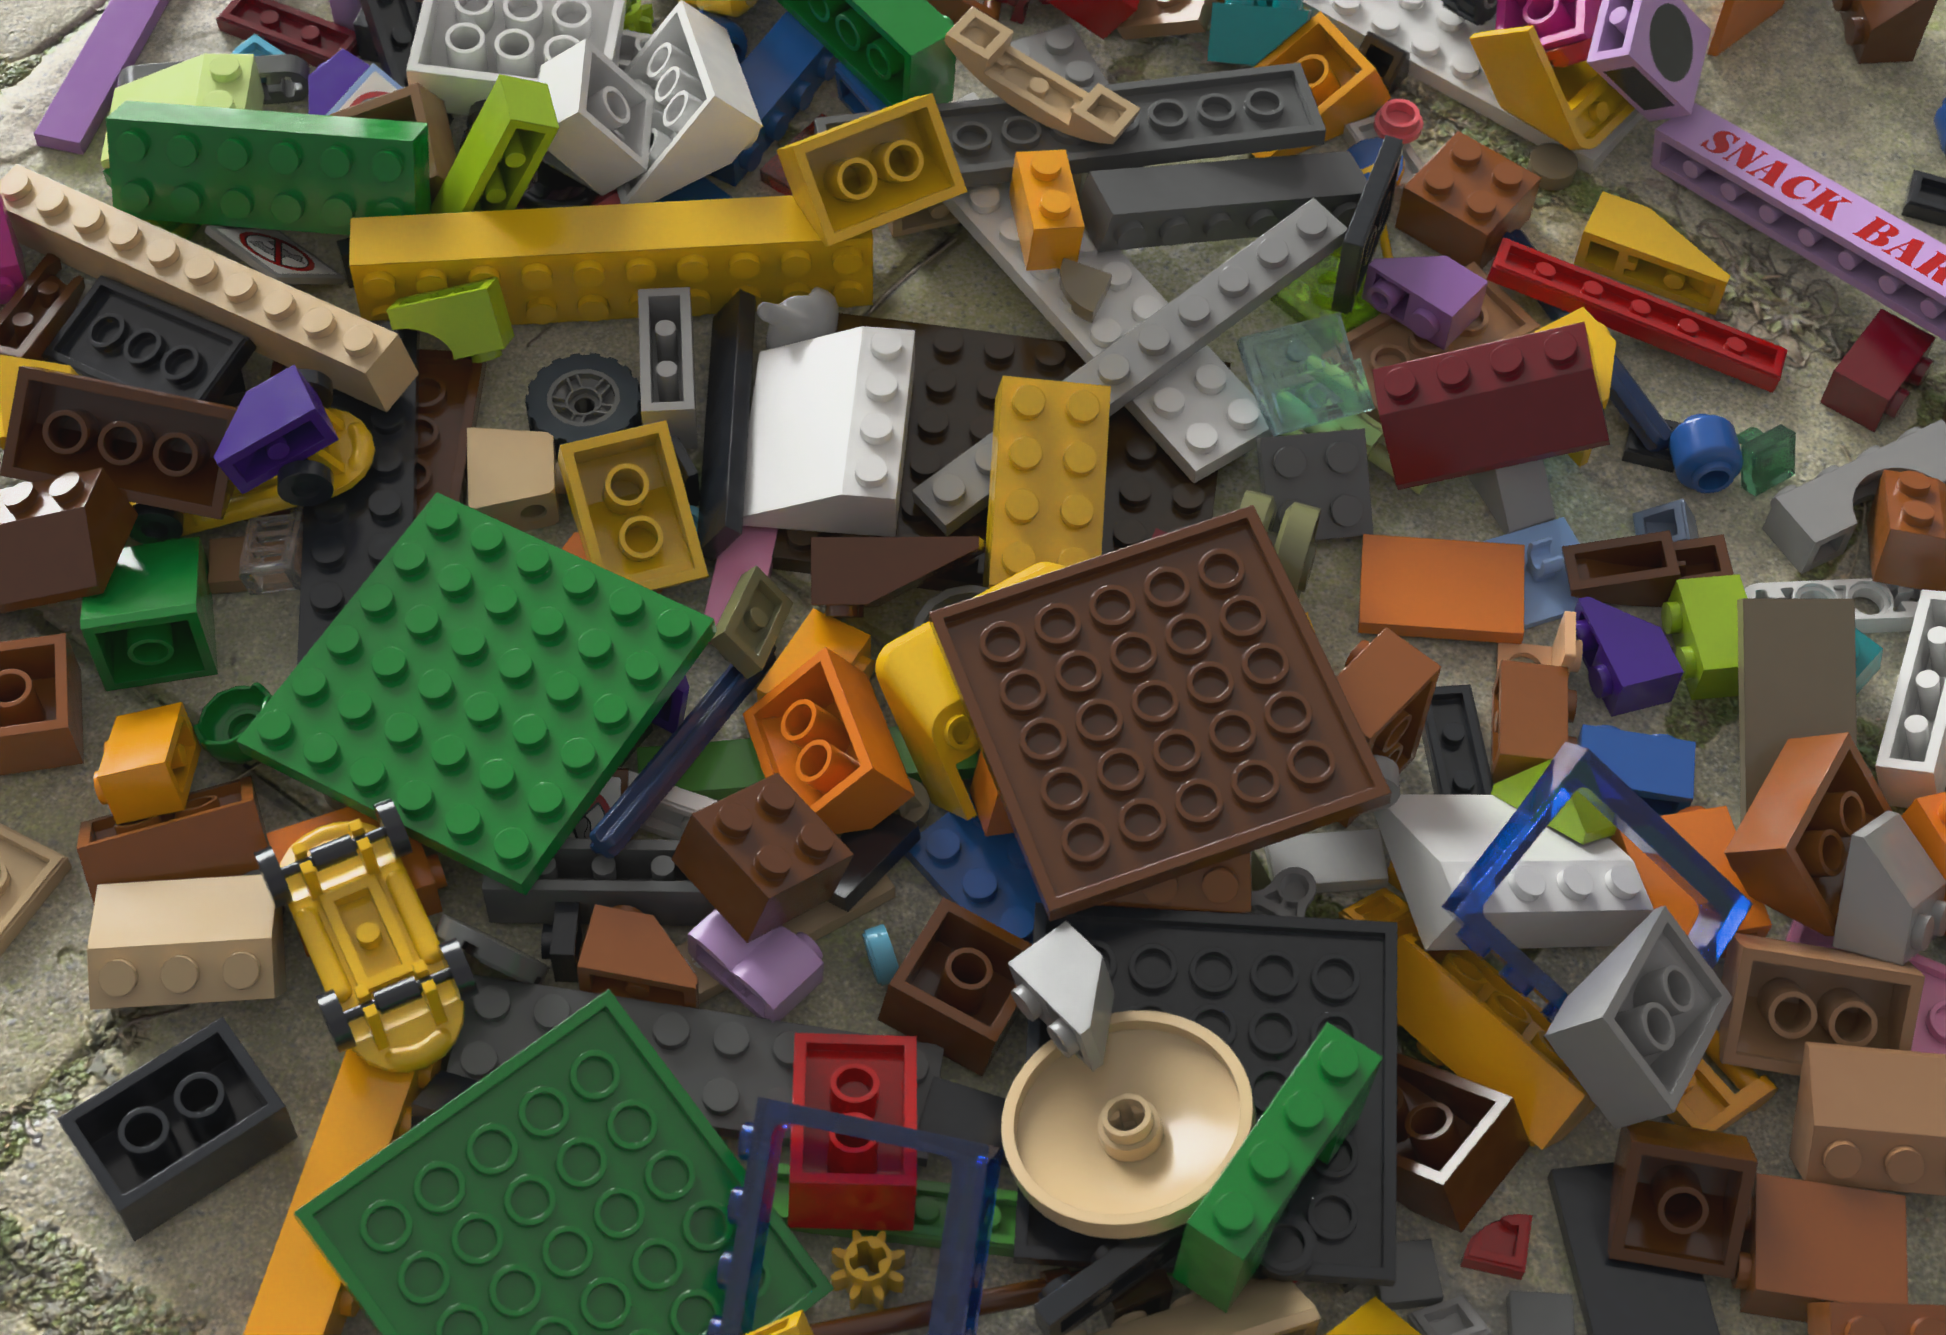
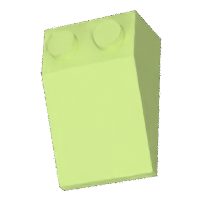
M202 54L115 88L110 114L125 101L262 111L264 92L254 54ZM107 131L101 156L103 168H110Z

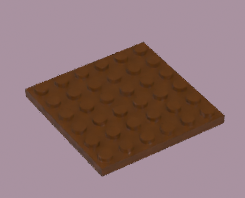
M1254 505L928 612L930 626L1050 921L1390 804L1392 792Z

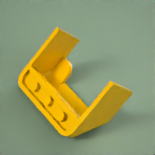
M1534 25L1474 33L1469 38L1500 107L1570 150H1586L1597 147L1635 110L1623 96L1587 63V60L1560 68V66L1552 68Z
M1052 562L1036 563L975 597L1064 568L1065 566ZM930 621L889 642L882 648L876 660V677L923 785L928 792L931 803L965 820H969L976 816L977 813L956 764L972 756L980 747L930 626Z

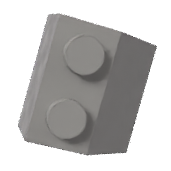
M1887 810L1851 836L1832 947L1903 966L1921 950L1925 951L1929 943L1937 938V936L1942 937L1946 931V901H1944L1946 880L1902 816L1897 812Z

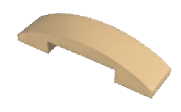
M973 6L946 33L944 42L960 62L981 83L1023 114L1050 128L1083 140L1114 144L1139 114L1140 108L1100 83H1097L1088 93L1010 46L1014 31Z

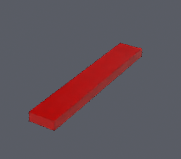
M1503 238L1486 279L1488 281L1569 313L1584 307L1597 322L1602 323L1609 329L1771 393L1774 392L1780 381L1788 351L1786 348L1510 239Z

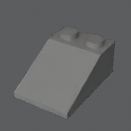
M1664 905L1654 909L1565 999L1545 1037L1554 1048L1556 1054L1565 1062L1589 1094L1593 1103L1599 1107L1614 1129L1674 1113L1733 997Z

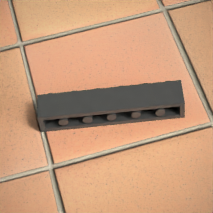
M1350 151L1089 171L1078 201L1084 226L1098 252L1129 250L1133 248L1172 246L1209 241L1216 242L1241 238H1259L1312 198H1315L1344 226L1349 228L1367 179Z

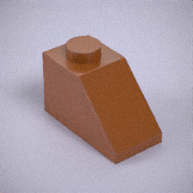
M595 904L577 965L580 991L602 994L609 989L614 996L699 1009L698 977L654 915L644 914L639 909L628 905L607 907Z

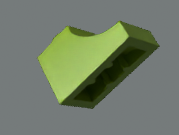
M498 277L398 298L386 310L392 330L413 329L429 333L443 341L451 349L454 360L471 356L473 363L496 359L503 355L502 349H505L515 337Z

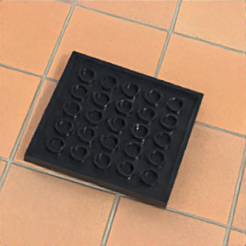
M1035 902L1033 944L1067 921L1102 954L1115 991L1111 1013L1124 1011L1168 1013L1196 1022L1221 1038L1238 1057L1246 1072L1255 1105L1256 1123L1327 1022L1383 1057L1359 1120L1328 1165L1318 1158L1315 1160L1282 1213L1295 1214L1306 1220L1314 1230L1317 1238V1252L1311 1268L1303 1276L1292 1281L1393 1287L1396 1282L1397 922L1114 906H1093L1050 921L1043 903ZM1037 1018L1035 1021L1028 1019L1026 1062L1045 1043L1051 1040L1047 1032L1048 1026L1040 1018ZM1018 1187L1014 1264L1087 1268L1092 1264L1090 1258L1094 1252L1107 1241L1113 1239L1085 1235L1058 1225L1039 1212L1025 1198ZM1178 1254L1158 1269H1164L1166 1273H1173ZM1257 1267L1251 1278L1265 1279L1268 1276Z

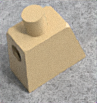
M467 428L468 507L523 532L553 526L560 520L559 494L567 493L556 458L553 435L548 432Z

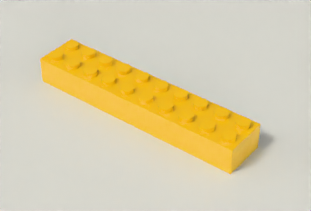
M793 195L350 219L349 267L360 316L368 321L389 320L386 310L398 298L498 277L511 325L576 321L596 322L600 320L639 318L638 289L690 287L692 316L717 314L740 289L755 296V312H757V307L762 302L780 304L792 296L809 295L815 287L829 291L836 298L838 307L851 308L873 305L872 230L826 247L795 201Z

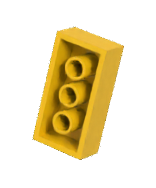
M1002 376L995 398L983 587L991 588L1039 562H1052L1067 567L1102 555L1111 386Z

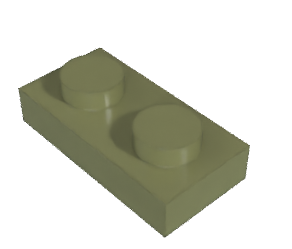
M756 565L741 575L716 626L717 632L710 643L720 652L725 660L730 662L748 679L763 670L793 602Z

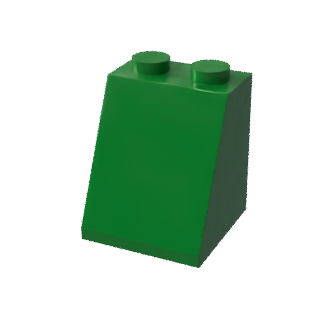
M200 536L185 539L171 538L164 542L130 547L124 546L104 593L83 597L80 628L105 691L218 675L213 600L208 584L209 564Z

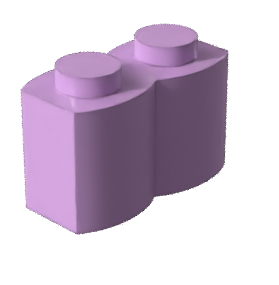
M714 909L688 933V952L693 959L716 981L730 989L739 1001L758 1018L769 1019L772 1022L775 1020L781 1021L823 981L824 963L821 960L823 958L822 951L815 941L803 932L794 934L781 925L746 943L724 917Z

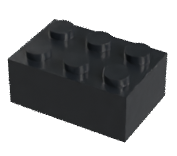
M223 1016L57 1118L76 1154L134 1242L298 1138L285 1104Z

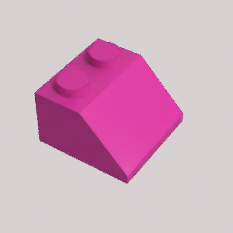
M1497 0L1495 30L1534 25L1544 50L1548 51L1593 37L1602 0Z

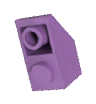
M1448 256L1374 259L1368 265L1362 299L1370 303L1376 310L1386 313L1411 329L1417 336L1427 339L1445 350L1480 315L1488 281Z

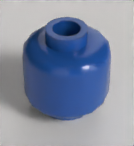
M1695 414L1685 419L1671 433L1668 448L1677 479L1685 487L1701 493H1715L1727 488L1741 472L1744 464L1742 451L1735 428L1726 418L1716 415Z

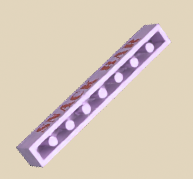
M1694 103L1691 115L1671 118L1655 128L1652 168L1946 341L1945 244L1697 103Z

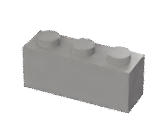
M690 287L638 289L642 425L666 420L670 436L675 435L679 438L685 449L698 448L694 335Z

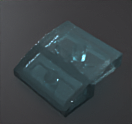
M1340 312L1244 336L1237 341L1254 396L1273 436L1375 409L1361 359H1353Z

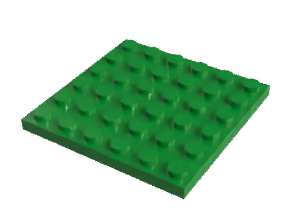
M437 492L237 739V743L243 754L376 821L378 820L373 804L391 798L408 837L526 896L711 641L717 629L714 619Z
M609 989L294 1212L295 1219L379 1335H745L802 1309L805 1313L835 1289Z

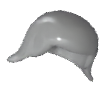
M815 287L809 295L792 296L780 304L762 302L758 305V317L769 323L765 344L767 350L836 333L838 324V304L836 298L829 291Z

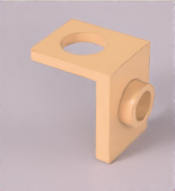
M1564 611L1552 647L1524 643H1498L1496 647V676L1501 660L1511 661L1517 657L1529 658L1536 664L1568 667V678L1570 672L1578 673L1582 661L1583 643L1582 640L1576 639V612Z

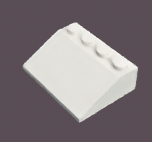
M423 0L406 69L408 86L419 83L445 102L447 113L468 115L470 107L475 102L487 99L499 74L537 82L542 64L584 39L591 42L618 66L627 0Z
M683 0L679 1L624 70L630 78L654 98L648 171L616 188L621 204L652 203L731 164L742 150H747L754 144L759 135L760 128L763 126L727 29Z
M861 326L759 352L748 427L743 526L896 537L914 379L915 330Z
M1400 794L1398 801L1391 807L1374 811L1425 951L1618 946L1654 910L1633 859L1609 837L1581 844L1493 795Z

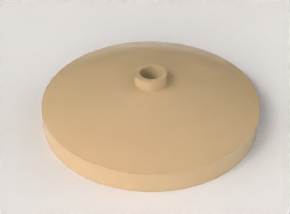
M1124 1011L1111 1013L1103 1064L1094 1071L1076 1054L1070 1058L1066 1057L1056 1047L1052 1039L1036 1051L1022 1067L1008 1092L1002 1114L1001 1134L1005 1155L1017 1186L1025 1198L1045 1217L1067 1229L1089 1236L1114 1239L1139 1238L1168 1231L1187 1223L1256 1125V1111L1246 1072L1238 1057L1221 1038L1196 1022L1180 1016L1155 1011Z

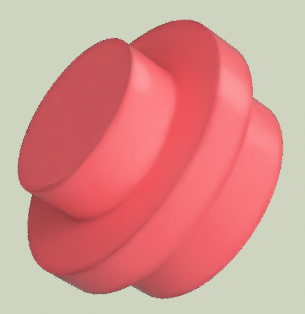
M1405 99L1387 101L1378 110L1374 119V130L1380 138L1384 139L1385 135L1403 140V144L1415 141L1421 135L1423 128V119L1418 107Z

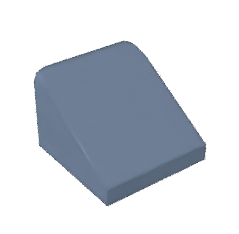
M1684 498L1632 513L1636 535L1670 530L1673 542L1699 538L1696 519Z

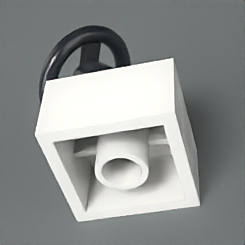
M587 39L582 40L542 64L537 82L548 84L559 130L537 168L538 181L529 190H525L519 203L528 209L589 206L599 195L603 196L648 171L654 98ZM566 186L586 188L581 194L570 199H545L553 190H560Z

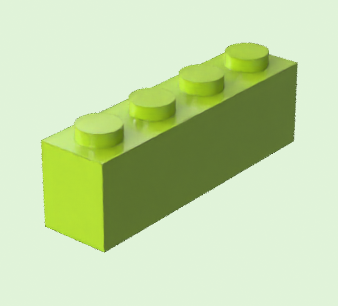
M499 74L431 205V214L516 209L559 130L548 84Z

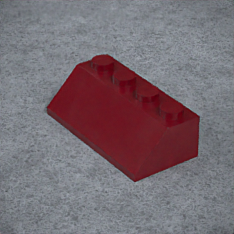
M1585 322L1372 369L1379 418L1398 490L1610 445L1594 354Z

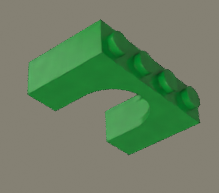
M1326 1023L1187 1221L1173 1278L1227 1313L1260 1265L1269 1237L1278 1219L1317 1158L1328 1165L1359 1120L1381 1064L1382 1056L1330 1023Z

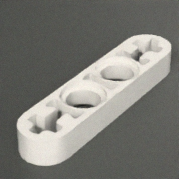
M1872 578L1768 582L1752 584L1745 588L1747 598H1868L1877 604L1879 613L1874 615L1864 614L1855 608V628L1862 633L1911 631L1922 591L1874 582ZM1910 598H1916L1917 602L1909 600ZM1893 607H1898L1896 612L1893 611Z

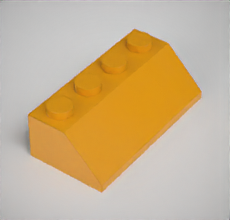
M1418 931L1401 935L1397 940V1026H1402L1418 1040L1416 1043L1418 1050L1433 1063L1440 1066L1446 1065L1457 1076L1513 1097L1531 1146L1537 1145L1543 1150L1562 1141L1597 1105L1593 1103L1589 1094L1546 1039L1545 1034L1554 1019L1474 950L1425 951Z

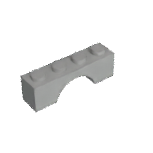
M1941 419L1922 429L1919 426L1912 427L1905 431L1896 441L1881 448L1877 445L1872 446L1862 452L1852 462L1841 467L1837 465L1829 466L1821 471L1815 479L1799 487L1789 485L1783 488L1771 500V509L1762 529L1800 574L1842 555L1858 523L1853 507L1874 499L1884 469L1897 472L1917 471L1927 477L1937 478L1946 484V423Z

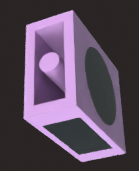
M1602 0L1587 63L1649 122L1691 115L1711 29L1682 0Z

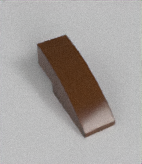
M1668 530L1562 546V556L1564 558L1571 597H1591L1603 603L1625 606L1662 607L1664 602H1668L1674 584L1678 579L1734 575L1724 534L1673 542L1671 532Z

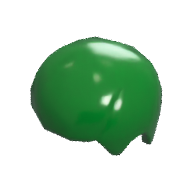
M255 682L251 686H235L218 692L202 708L198 724L193 727L194 733L203 749L220 762L242 765L255 760L242 753L237 739L270 700L272 695L260 683Z

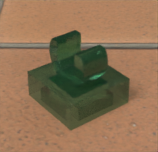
M1779 424L1765 433L1756 427H1750L1737 434L1744 459L1741 469V488L1754 496H1758L1795 475L1796 432Z

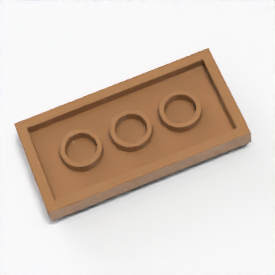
M1475 262L1465 266V268L1483 279H1487L1488 275ZM1488 281L1480 315L1445 350L1427 339L1417 336L1411 329L1386 313H1381L1319 348L1317 357L1368 392L1369 399L1363 410L1381 424L1372 369L1531 334L1539 330L1540 325L1498 284Z

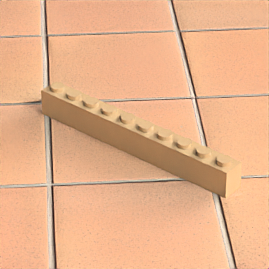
M15 164L0 180L1 196L18 242L44 255L47 253L54 254L60 259L61 263L96 279L100 275L249 337L257 347L255 352L287 367L295 364L298 369L320 371L331 379L333 388L385 412H388L419 374L400 336L393 331L18 164Z

